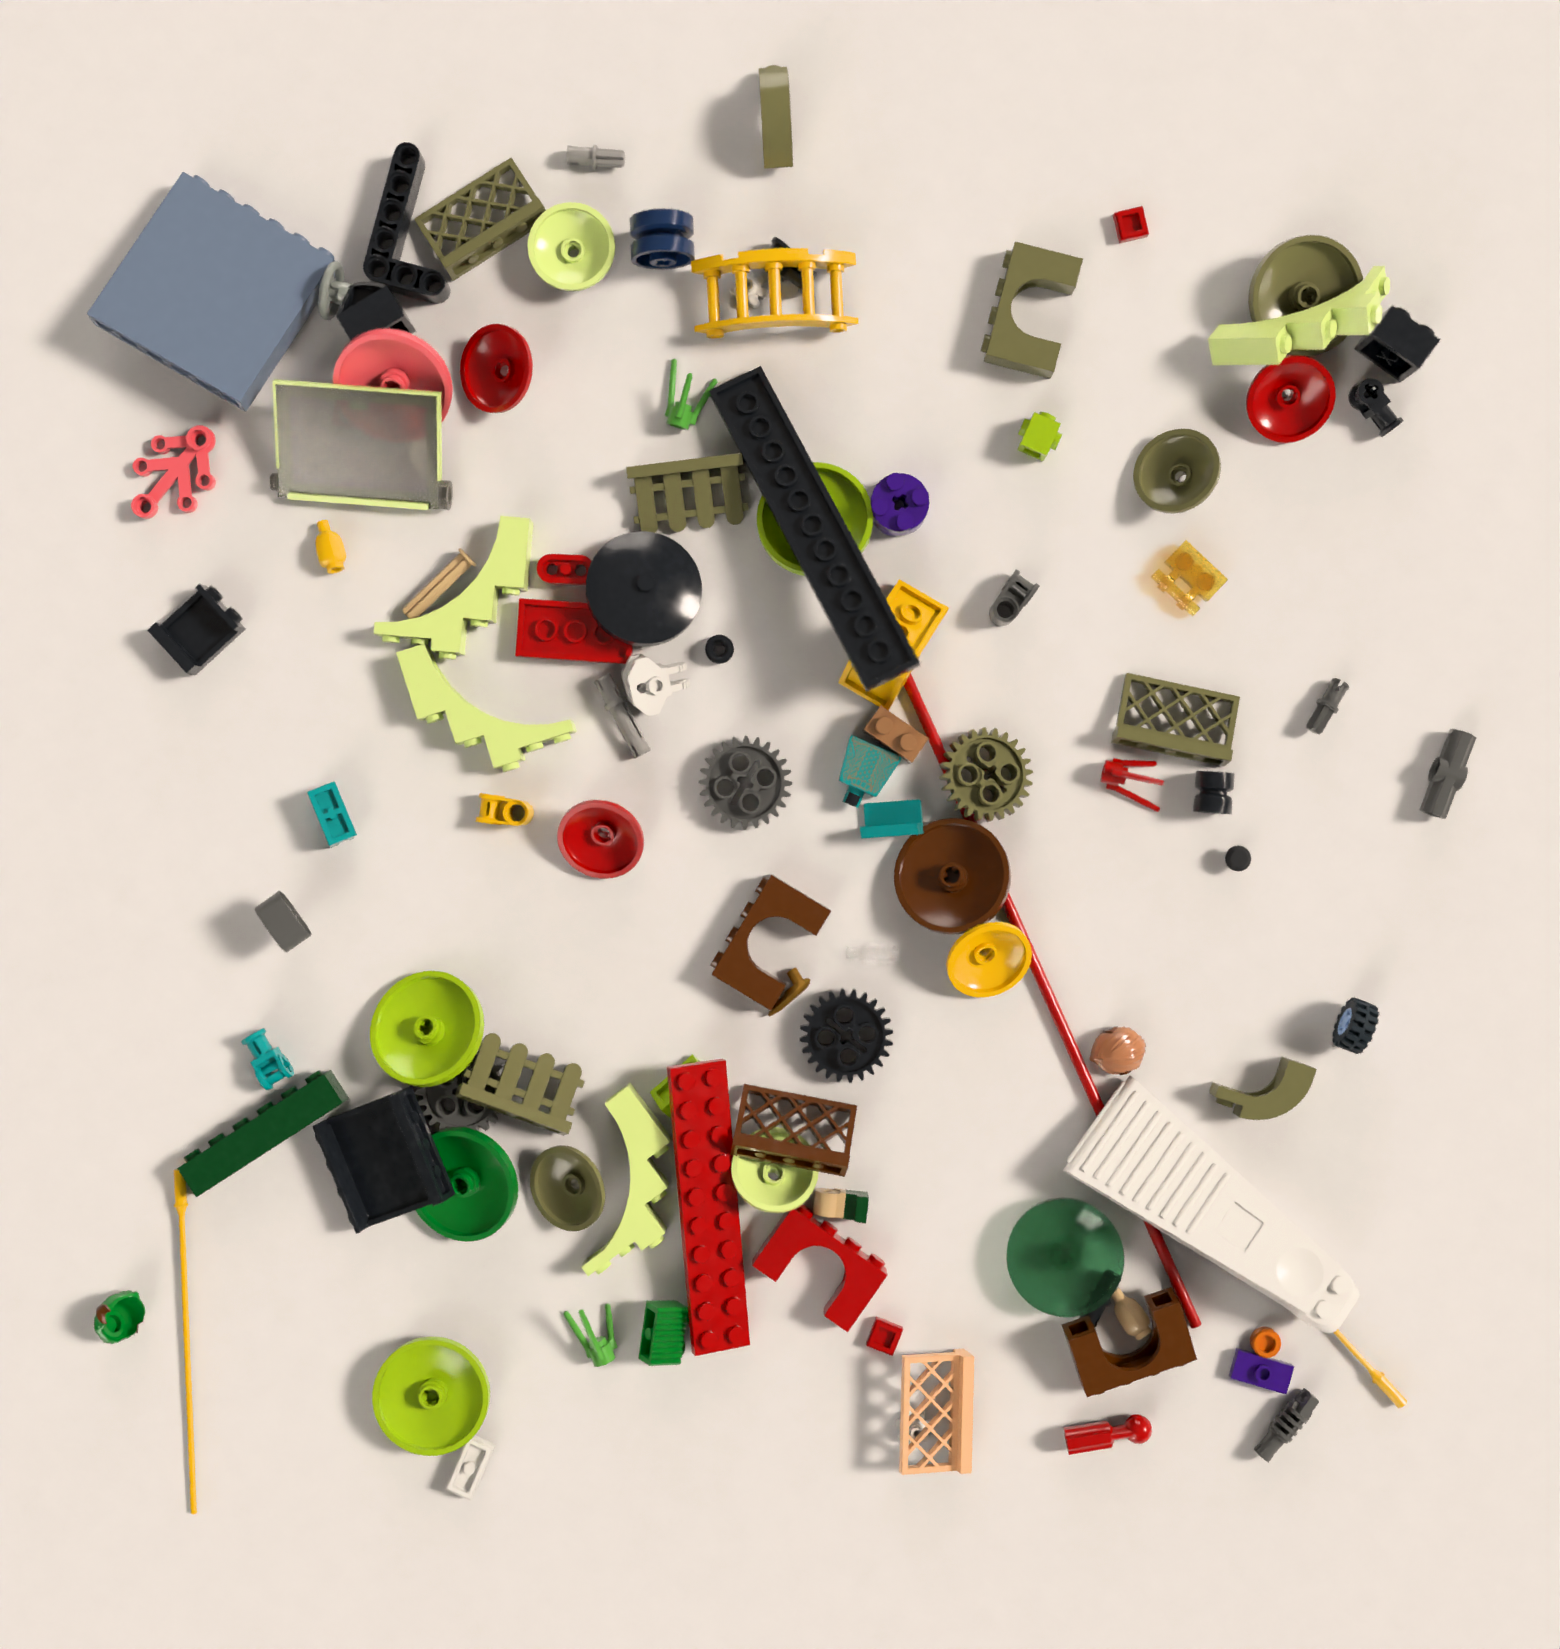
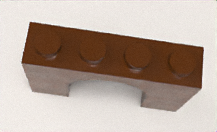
M773 874L769 879L766 877L762 878L755 890L759 894L754 904L751 902L747 903L740 915L744 918V921L739 929L733 926L725 940L729 943L724 954L718 951L710 964L711 967L715 968L711 975L770 1011L785 989L786 983L761 969L752 960L748 950V938L751 930L756 924L766 918L783 917L817 936L831 913L829 908Z
M1172 1287L1144 1296L1152 1321V1331L1147 1342L1132 1353L1119 1355L1104 1350L1101 1347L1097 1332L1089 1315L1061 1324L1086 1397L1100 1395L1113 1388L1129 1385L1134 1381L1148 1376H1155L1160 1372L1184 1366L1189 1362L1197 1360L1180 1301Z

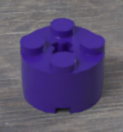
M892 473L883 478L875 486L870 500L875 526L884 534L893 537L915 532L924 522L929 509V493L925 486L916 477L905 473ZM902 500L905 508L901 507L899 511L895 510L894 502Z

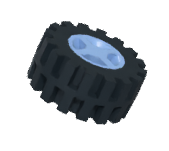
M1355 997L1350 998L1337 1016L1338 1020L1334 1025L1335 1030L1332 1033L1334 1045L1352 1053L1361 1054L1363 1049L1368 1047V1042H1371L1372 1035L1377 1029L1375 1026L1379 1021L1377 1019L1379 1016L1378 1007Z

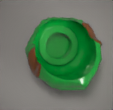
M129 1290L109 1296L97 1307L94 1329L104 1343H118L138 1333L139 1324L144 1321L145 1307L139 1297V1293Z

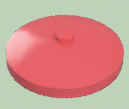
M375 329L358 335L344 347L334 368L333 384L441 392L442 422L451 405L453 387L445 362L428 343L405 331ZM337 399L345 415L358 428L376 438L392 442H410L427 436L426 406L369 402L368 410L351 409L350 400Z

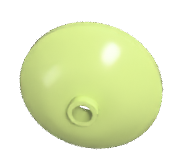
M561 203L544 211L534 222L528 237V255L535 272L544 282L559 290L580 291L594 286L608 273L615 256V239L609 223L597 210L582 203ZM577 249L579 254L576 257H571L569 252Z
M775 1127L769 1131L775 1140L782 1141L789 1136L784 1128ZM757 1130V1131H755V1132H753V1133H751V1134H749V1135H754L755 1133L759 1132L760 1130ZM798 1136L803 1145L810 1146L803 1137ZM733 1156L731 1165L732 1180L738 1194L752 1207L769 1213L788 1212L801 1206L813 1193L819 1173L817 1171ZM775 1173L778 1179L771 1180L768 1174Z

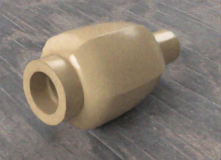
M1116 1288L1111 1297L1116 1303L1114 1312L1119 1323L1128 1335L1135 1336L1137 1340L1144 1338L1152 1331L1149 1327V1317L1136 1300L1125 1297L1120 1288Z

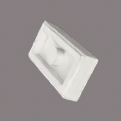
M476 1435L462 1448L445 1490L472 1501L496 1444Z

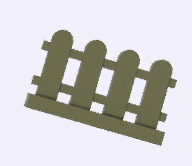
M742 453L626 467L627 479H634L635 486L629 487L630 494H636L639 516L633 517L634 524L640 523L641 531L656 533L658 521L669 520L670 528L675 532H680L685 529L687 525L686 518L697 516L701 527L710 528L715 523V514L726 513L727 521L730 524H740L744 518L743 511L749 510L748 503H742L740 481L745 480L744 473H738V466L743 465ZM720 468L721 476L710 477L709 469ZM692 471V479L681 481L680 473ZM663 475L664 483H652V476ZM722 483L725 506L714 507L711 484ZM694 487L696 509L685 510L682 488ZM665 490L668 513L656 514L654 491Z
M487 1034L478 1049L472 1070L466 1069L463 1077L468 1079L467 1083L458 1085L454 1097L562 1136L569 1134L572 1122L566 1121L567 1115L573 1116L575 1109L570 1106L577 1087L583 1088L585 1083L584 1080L580 1079L582 1074L581 1067L576 1063H571L564 1068L562 1073L553 1069L555 1059L551 1054L544 1053L540 1055L535 1063L526 1059L528 1049L524 1044L517 1043L513 1045L508 1053L499 1049L501 1039L497 1034ZM496 1057L506 1060L499 1081L489 1078ZM523 1067L533 1070L526 1091L516 1087ZM550 1077L560 1080L553 1101L543 1097ZM485 1086L495 1088L494 1094L484 1091ZM513 1095L523 1099L521 1104L512 1101ZM540 1105L550 1108L548 1114L539 1111Z

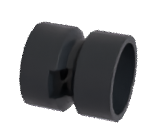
M1196 771L1195 787L1201 791L1195 795L1193 812L1232 814L1233 801H1231L1232 798L1227 795V792L1232 791L1234 788L1235 774L1216 771Z

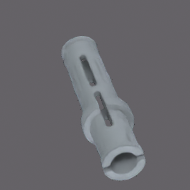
M609 673L595 680L594 684L606 703L604 707L606 711H610L634 759L650 751V747L625 703L627 701L626 697L622 696L617 689L611 674Z

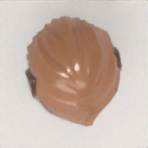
M1115 1026L1111 1029L1103 1030L1095 1039L1089 1059L1109 1074L1126 1075L1140 1067L1146 1051V1043L1130 1027Z

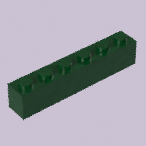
M318 1070L305 1079L307 1085L298 1090L295 1085L280 1096L283 1099L281 1102L273 1105L272 1101L256 1110L259 1116L250 1121L246 1117L233 1125V1133L228 1136L221 1133L208 1141L210 1147L205 1151L201 1152L198 1148L185 1156L184 1160L186 1163L177 1169L195 1197L200 1196L347 1101L349 1097L333 1072L330 1070L322 1074Z

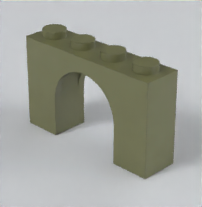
M1019 242L1014 243L1012 251L1006 250L1002 268H1006L1007 271L1005 279L999 278L995 296L1000 298L998 306H992L988 324L993 326L991 334H985L980 352L985 353L983 362L1049 379L1052 377L1061 343L1030 336L1020 330L1012 317V300L1023 290L1033 287L1072 295L1077 285L1083 258Z

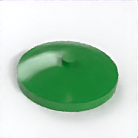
M450 1127L433 1133V1140L455 1195L441 1204L435 1206L431 1204L417 1209V1214L431 1229L449 1239L472 1242L491 1236L509 1220L518 1199L517 1175L509 1156L492 1138L471 1128Z

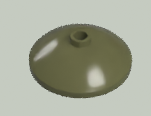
M1174 429L1158 435L1143 448L1136 460L1133 481L1137 494L1146 505L1162 513L1175 514L1195 508L1209 497L1218 483L1221 472L1219 452L1207 436L1195 430ZM1186 475L1184 481L1178 482L1181 476Z
M565 1145L551 1147L543 1151L536 1158L530 1173V1189L540 1213L551 1224L566 1231H580L594 1224L604 1208L605 1188L602 1177L592 1160L580 1150Z

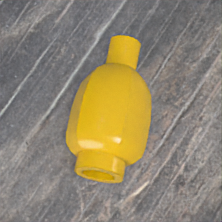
M328 520L318 521L319 534L316 536L315 547L319 563L330 574L341 572L344 570V562L346 560L343 542L336 532L330 530Z

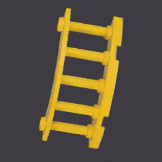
M776 248L738 252V258L723 260L722 254L691 261V272L704 275V279L707 280L709 323L694 326V332L706 333L707 338L713 339L722 338L724 333L765 327L829 328L830 332L834 333L845 332L848 326L859 324L858 318L843 316L842 273L844 268L856 265V255L852 252L824 249L823 255L808 254V248ZM783 267H798V270L801 271L803 314H782L780 271L783 270ZM765 268V271L768 272L770 315L749 317L747 274L751 269ZM816 268L827 269V273L830 274L832 315L815 314L813 270ZM732 272V274H735L737 318L720 320L718 279L721 278V274Z

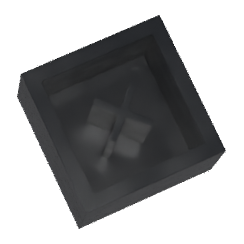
M1392 305L1382 313L1380 323L1375 326L1371 334L1363 335L1354 349L1393 378L1402 382L1420 369L1441 339L1435 336L1434 331L1430 327L1423 324L1420 325L1411 319V315L1405 309Z

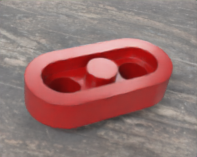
M547 554L538 561L537 574L548 584L586 585V577L592 561L584 555ZM551 565H556L558 569L554 575L548 574L547 571ZM580 566L586 567V573L583 576L576 574V570Z

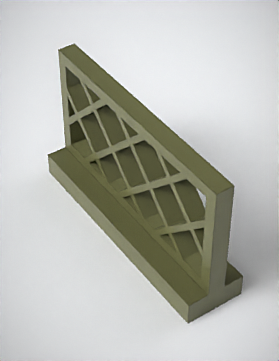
M509 158L414 220L454 281L530 233L536 219L546 210L513 159ZM512 169L515 174L513 185L499 183L501 175ZM482 187L491 188L488 201L475 199L476 192ZM497 190L511 192L508 204L494 202ZM517 193L529 195L532 200L523 207L513 206ZM457 203L467 204L464 216L452 215V207ZM473 205L486 207L483 220L470 218ZM492 209L506 211L504 219L498 223L489 221ZM433 218L443 219L439 232L427 230L424 224ZM449 221L462 223L459 235L446 233ZM468 224L481 226L479 235L474 238L465 237ZM443 240L456 241L455 250L444 256L441 252Z
M1126 673L1116 727L1112 734L1111 743L1224 767L1232 760L1233 750L1231 747L1240 697ZM1131 682L1142 684L1148 694L1136 701L1130 692ZM1161 689L1170 690L1176 698L1175 701L1164 707L1155 694ZM1189 695H1196L1205 706L1193 713L1184 699ZM1151 697L1159 711L1148 718L1139 704ZM1129 700L1131 702V705L1127 707V702ZM1218 701L1231 703L1230 713L1223 719L1220 718L1212 706ZM1179 703L1188 717L1176 724L1167 710ZM1133 707L1143 720L1136 726L1124 724L1125 713ZM1208 709L1216 723L1205 730L1196 718V715ZM1160 714H1163L1171 725V728L1165 732L1157 731L1151 723V720ZM1228 719V724L1226 726L1224 721ZM1188 720H1191L1200 732L1193 738L1185 737L1179 728ZM1219 725L1226 735L1224 745L1214 743L1207 732Z

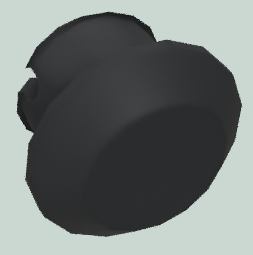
M1233 846L1227 851L1225 862L1231 870L1243 871L1251 863V854L1243 846Z

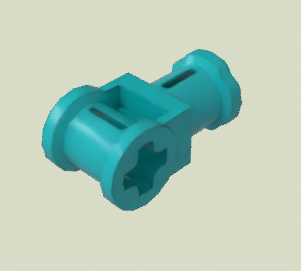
M263 1028L243 1039L241 1043L247 1045L255 1059L250 1063L255 1070L259 1083L264 1089L270 1090L273 1088V1084L281 1079L294 1076V1070L279 1047L272 1048L265 1036L266 1030ZM276 1069H278V1071H277L276 1073H274V1074L271 1075V1072H273V1071H275Z

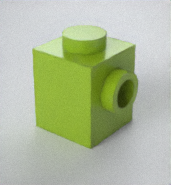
M1034 412L1030 420L1025 418L1020 427L1018 435L1023 437L1017 450L1044 461L1050 448L1056 450L1062 436L1058 432L1061 423L1055 421L1056 417L1049 413L1040 412L1038 414Z

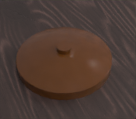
M947 818L923 826L924 834L911 835L898 854L894 868V886L900 904L914 921L933 932L955 935L963 934L978 925L988 923L995 917L1004 905L1009 893L1011 868L1003 846L988 829L970 820Z

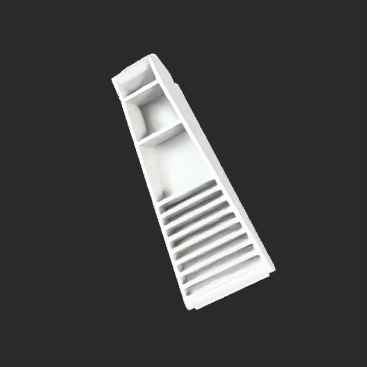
M1131 1076L1125 1082L1122 1081L1066 1160L1068 1164L1063 1169L1064 1172L1281 1304L1309 1326L1312 1325L1325 1333L1335 1332L1342 1325L1358 1300L1359 1290L1356 1284L1340 1268L1341 1265Z

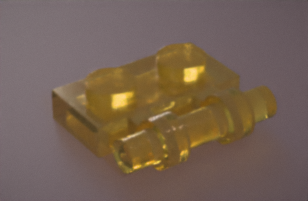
M1187 540L1164 562L1172 570L1167 576L1159 568L1151 575V578L1159 584L1157 588L1163 593L1166 591L1177 601L1176 605L1181 610L1185 609L1191 616H1194L1200 610V607L1193 601L1197 595L1207 602L1228 581ZM1178 577L1191 588L1186 594L1174 583Z

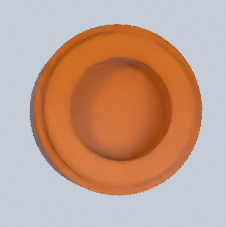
M1264 1326L1252 1332L1250 1345L1258 1356L1271 1358L1279 1352L1281 1339L1273 1329Z

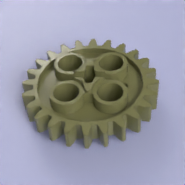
M986 727L979 729L978 734L972 729L968 732V738L962 734L958 737L959 743H950L949 746L953 752L947 751L943 754L949 762H943L939 766L947 770L945 774L939 776V779L947 781V785L942 787L941 790H950L951 795L946 799L947 802L955 799L957 803L954 810L956 811L964 807V817H968L974 812L975 821L981 820L983 815L986 822L993 821L994 815L998 820H1001L1005 817L1004 812L1008 815L1015 813L1013 806L1017 808L1023 806L1020 798H1026L1030 795L1024 787L1033 785V782L1026 779V776L1032 774L1033 770L1025 769V765L1031 759H1022L1021 755L1026 749L1017 750L1015 748L1018 742L1017 739L1008 742L1007 732L998 737L997 728L991 730L989 735ZM980 748H985L989 752V761H984L980 757ZM967 757H970L973 763L968 762ZM1002 767L1010 771L1011 778L1009 781L1002 777ZM962 769H967L971 773L970 783L962 779ZM984 770L989 771L987 780L983 778L985 774ZM999 786H1002L1005 789V793L1001 791V788ZM984 788L992 792L993 800L991 802L984 799Z

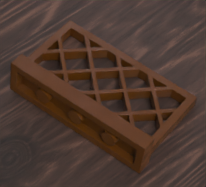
M744 1084L730 1155L845 1177L849 1166L857 1105ZM748 1093L760 1095L765 1104L753 1111L747 1103ZM780 1100L789 1101L794 1109L781 1116L774 1104ZM809 1105L817 1106L822 1113L821 1116L811 1122L802 1111ZM769 1108L777 1120L765 1127L757 1115ZM746 1109L749 1114L744 1117V1112ZM836 1111L850 1113L849 1121L841 1127H838L830 1116ZM797 1113L806 1125L793 1132L786 1120ZM750 1119H753L760 1128V1131L754 1135L741 1133L742 1124ZM826 1119L834 1131L822 1138L814 1126ZM779 1124L789 1134L782 1141L775 1140L769 1133L771 1129ZM845 1129H847L846 1136H845L844 1133L842 1132V1131H844ZM807 1130H810L818 1141L811 1146L803 1145L798 1139V1136ZM838 1135L845 1144L844 1152L832 1151L826 1142Z

